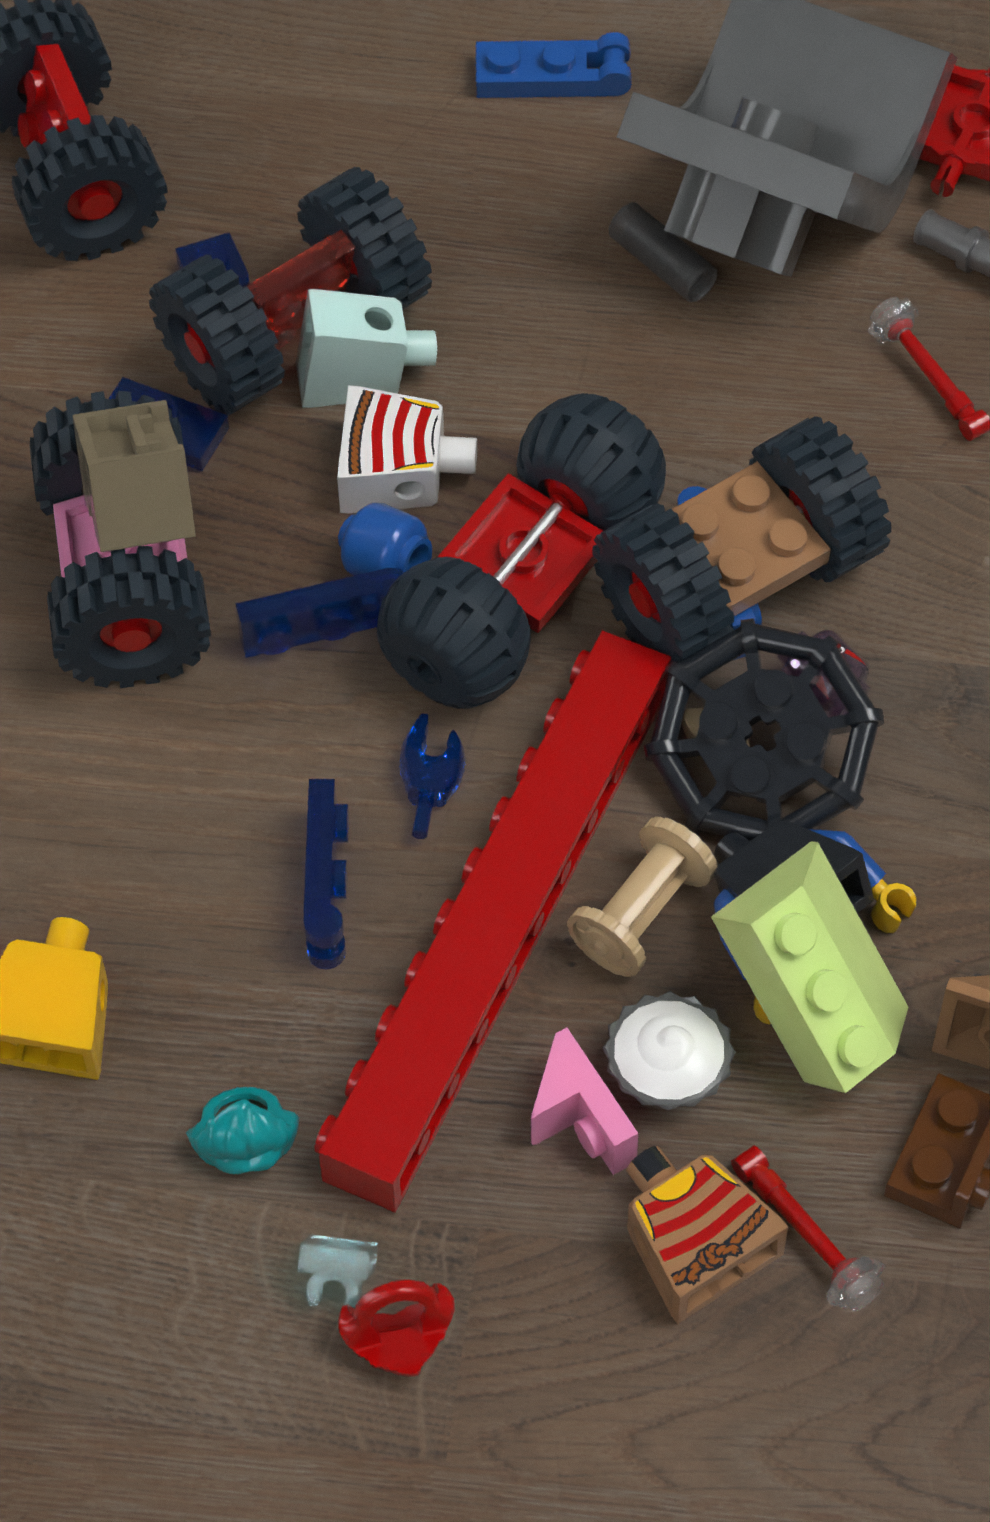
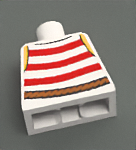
M348 385L337 475L340 513H357L361 508L370 503H385L397 509L431 507L438 502L441 472L476 473L477 438L444 436L443 406L439 402Z

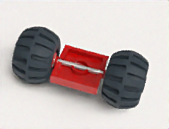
M581 393L558 399L537 413L528 424L520 441L516 463L518 478L508 473L437 558L413 566L400 575L390 586L379 610L377 621L378 642L384 656L391 662L393 669L400 677H404L415 690L424 693L426 697L437 703H442L447 707L456 709H470L495 700L507 691L519 678L526 663L531 639L530 629L539 633L598 561L592 555V547L596 545L595 537L644 508L658 504L666 477V462L663 450L652 431L645 428V423L635 414L629 413L626 407L616 401H609L607 397L596 394Z

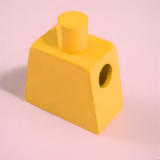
M67 917L54 918L51 921L45 944L19 939L8 943L0 959V1064L94 1080L99 1079L102 1063L108 980L102 956L96 952L84 950L89 935V928L82 922Z

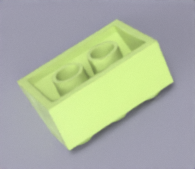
M809 842L711 916L805 1083L846 1093L896 1054L908 1005L818 842Z

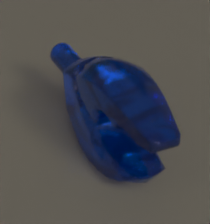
M424 713L418 716L408 731L402 744L399 760L400 775L405 785L407 797L413 805H417L412 829V836L416 839L427 838L432 808L443 807L455 794L461 783L466 763L462 741L454 730L449 734L447 748L443 754L439 756H429L426 754L429 715Z

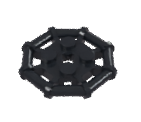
M754 618L741 620L740 627L680 663L675 661L670 663L665 670L669 677L650 743L644 745L645 760L654 763L686 817L685 827L697 835L701 831L721 836H726L729 833H738L751 841L777 821L787 820L806 829H815L849 808L853 810L858 809L864 801L860 794L877 729L885 722L883 710L874 707L840 651L842 643L832 636L820 639L755 624ZM760 651L799 659L809 663L799 677L787 675L779 670L762 669ZM745 653L748 671L716 690L711 689L700 681V679ZM823 674H825L848 713L845 715L828 717L811 690ZM691 693L705 703V707L699 717L698 733L696 738L677 740ZM763 721L767 726L776 723L781 727V730L774 735L777 746L773 750L766 752L760 744L752 748L747 745V739L753 735L751 727L754 724ZM850 732L838 778L833 777L823 769L828 744L830 745L832 735ZM702 756L717 782L705 798L702 796L681 758ZM813 783L827 791L783 818L782 801ZM730 795L741 798L740 796L753 798L757 802L766 804L768 821L720 808Z

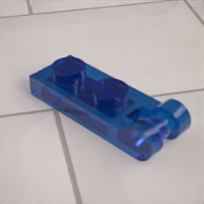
M385 568L236 603L239 635L245 658L261 654L276 655L287 651L291 647L320 640L335 641L345 638L351 633L377 627L380 606L388 589L405 572L397 568Z
M309 779L303 922L308 959L317 968L327 970L340 965L346 955L343 917L339 909L335 907V899H347V860H336L337 842H349V804H337L335 779Z

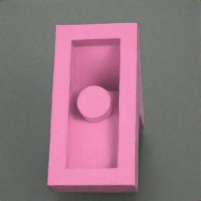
M566 1027L555 1033L531 1116V1144L536 1145L574 1124L577 1137L588 1155L593 1159L601 1156L614 1175L627 1168L630 1162L637 1156L638 1132Z

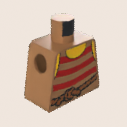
M653 1146L641 1152L628 1165L626 1172L641 1190L642 1194L634 1198L628 1205L627 1229L671 1317L677 1325L784 1255L788 1232L786 1223L713 1156L708 1154L701 1155L677 1171L658 1146Z

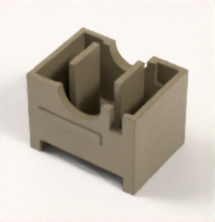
M166 400L72 415L85 503L89 516L93 518L100 552L196 537L185 450L183 444H178L169 420Z

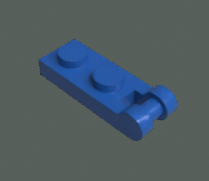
M610 32L602 35L598 40L476 42V98L623 95L630 90L632 85L631 69L626 64L631 56L629 38L622 33Z

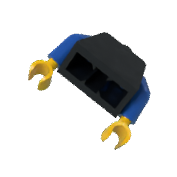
M783 820L775 822L751 841L738 833H729L719 841L715 848L714 857L717 861V868L714 875L720 892L714 901L715 913L811 841L819 843L857 913L873 902L874 899L876 900L872 908L871 917L878 929L885 933H895L901 924V919L897 912L893 911L888 905H894L906 917H910L916 907V896L913 890L905 884L894 883L888 885L882 879L886 874L884 870L851 835L844 831L806 829ZM719 932L720 939H721V941H722V943H723V945H724L726 951L728 952L729 956L731 957L732 961L734 962V964H735L736 968L738 969L739 973L741 974L743 980H746V978L744 977L742 971L740 970L738 964L736 963V961H735L733 955L731 954L729 948L727 947V945H726L724 939L722 938V936H721V934H720V932ZM755 996L753 1010L756 1017L761 1022L770 1025L768 1017Z

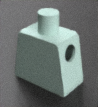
M308 289L296 358L302 408L346 404L348 385L398 394L404 366L435 365L437 359L435 331L406 330L402 304L396 298Z

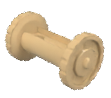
M654 817L649 819L639 833V838L647 855L602 911L594 907L590 908L589 906L578 907L567 921L568 932L576 945L591 960L614 974L624 977L635 976L646 962L645 951L640 945L638 938L682 883L689 886L702 887L709 884L715 876L717 861L709 847L694 832L669 818Z

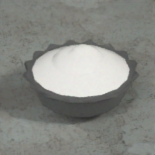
M668 991L659 997L644 994L636 1005L623 1006L619 1019L608 1025L609 1039L602 1047L609 1060L607 1072L617 1079L622 1092L634 1096L642 1105L661 1107L666 1110L684 1106L695 1107L703 1098L717 1094L720 1083L731 1075L729 1063L736 1053L729 1042L731 1028L720 1022L717 1009L703 1007L696 996L681 998L672 991Z

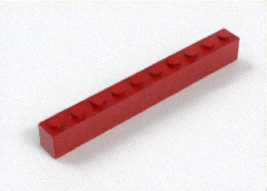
M603 630L591 652L583 649L579 653L570 675L569 682L572 687L565 700L557 697L551 704L543 726V732L546 735L538 749L530 746L525 752L516 777L519 784L512 797L503 796L497 803L489 825V831L492 834L484 849L476 846L471 851L463 869L461 881L464 883V886L456 900L447 898L442 904L434 923L433 934L436 937L427 953L418 951L412 959L404 981V986L408 989L398 1007L390 1004L382 1014L375 1033V1041L378 1042L368 1061L360 1059L355 1064L346 1084L345 1096L348 1099L338 1117L332 1114L329 1115L321 1126L316 1138L314 1151L319 1154L323 1182L396 1213L659 712L669 677L665 670L671 663V656Z

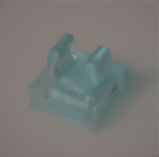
M309 1235L300 1244L297 1272L314 1274L306 1287L308 1304L317 1306L321 1302L324 1282L336 1280L346 1290L344 1305L348 1303L351 1307L355 1308V1305L362 1297V1284L360 1280H368L375 1271L378 1243Z

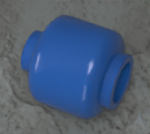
M370 503L361 508L356 514L350 515L342 524L338 535V544L341 547V559L344 569L353 577L385 591H388L400 575L417 564L431 560L432 544L428 539L427 529L422 521L385 503Z

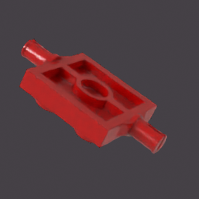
M954 66L919 158L940 166L930 184L931 190L938 196L943 185L942 197L951 196L961 174L990 182V67L988 70Z

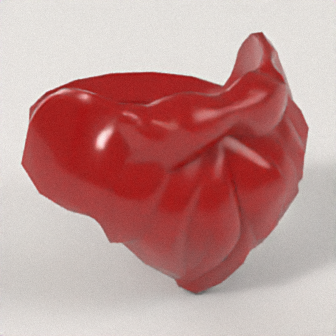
M391 1281L377 1286L363 1295L355 1305V1309L348 1303L342 1306L338 1318L339 1333L347 1346L358 1357L367 1360L373 1368H379L399 1376L415 1377L420 1374L421 1368L434 1355L439 1343L445 1338L446 1331L455 1312L454 1297L449 1289L441 1283H433L431 1287L422 1281ZM413 1301L419 1303L405 1307L396 1314H376L377 1311L386 1305L395 1302Z

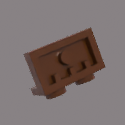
M938 1073L889 1178L884 1196L960 1229L971 1206L983 1211L990 1196V1169L988 1168L990 1164V1094Z

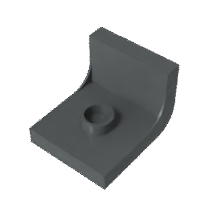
M731 0L708 65L690 98L681 107L677 108L633 91L617 138L688 164L664 231L727 256L792 277L816 212L877 233L882 232L888 226L908 189L958 57L943 49L804 0Z

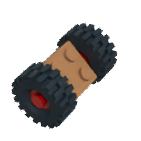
M814 416L811 419L808 417L755 447L751 452L754 457L749 460L748 467L667 511H665L664 505H650L598 534L594 539L596 545L592 547V555L599 561L594 564L596 575L603 579L604 585L600 587L604 597L611 600L614 609L611 611L617 622L622 620L626 626L625 634L630 641H637L642 646L671 656V662L680 663L732 632L734 629L730 624L734 623V616L807 574H810V577L817 581L823 578L824 583L831 582L884 552L883 549L887 548L891 541L887 535L892 532L891 522L883 516L889 512L888 505L885 499L878 496L877 490L881 486L876 475L870 477L865 468L869 464L862 452L856 455L852 450L853 441L845 433L838 436L837 426L832 422L827 421L823 424L821 417Z

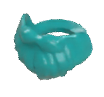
M236 1087L223 1091L211 1098L203 1108L201 1121L188 1129L186 1135L199 1157L205 1163L216 1167L220 1171L230 1174L263 1171L271 1168L283 1155L290 1151L297 1135L300 1117L295 1112L283 1109L278 1098L267 1090L256 1087ZM246 1099L262 1103L264 1106H266L267 1110L250 1103V1101ZM237 1101L235 1103L230 1104L226 1109L222 1110L218 1115H216L217 1112L221 1109V1107L225 1106L230 1102Z

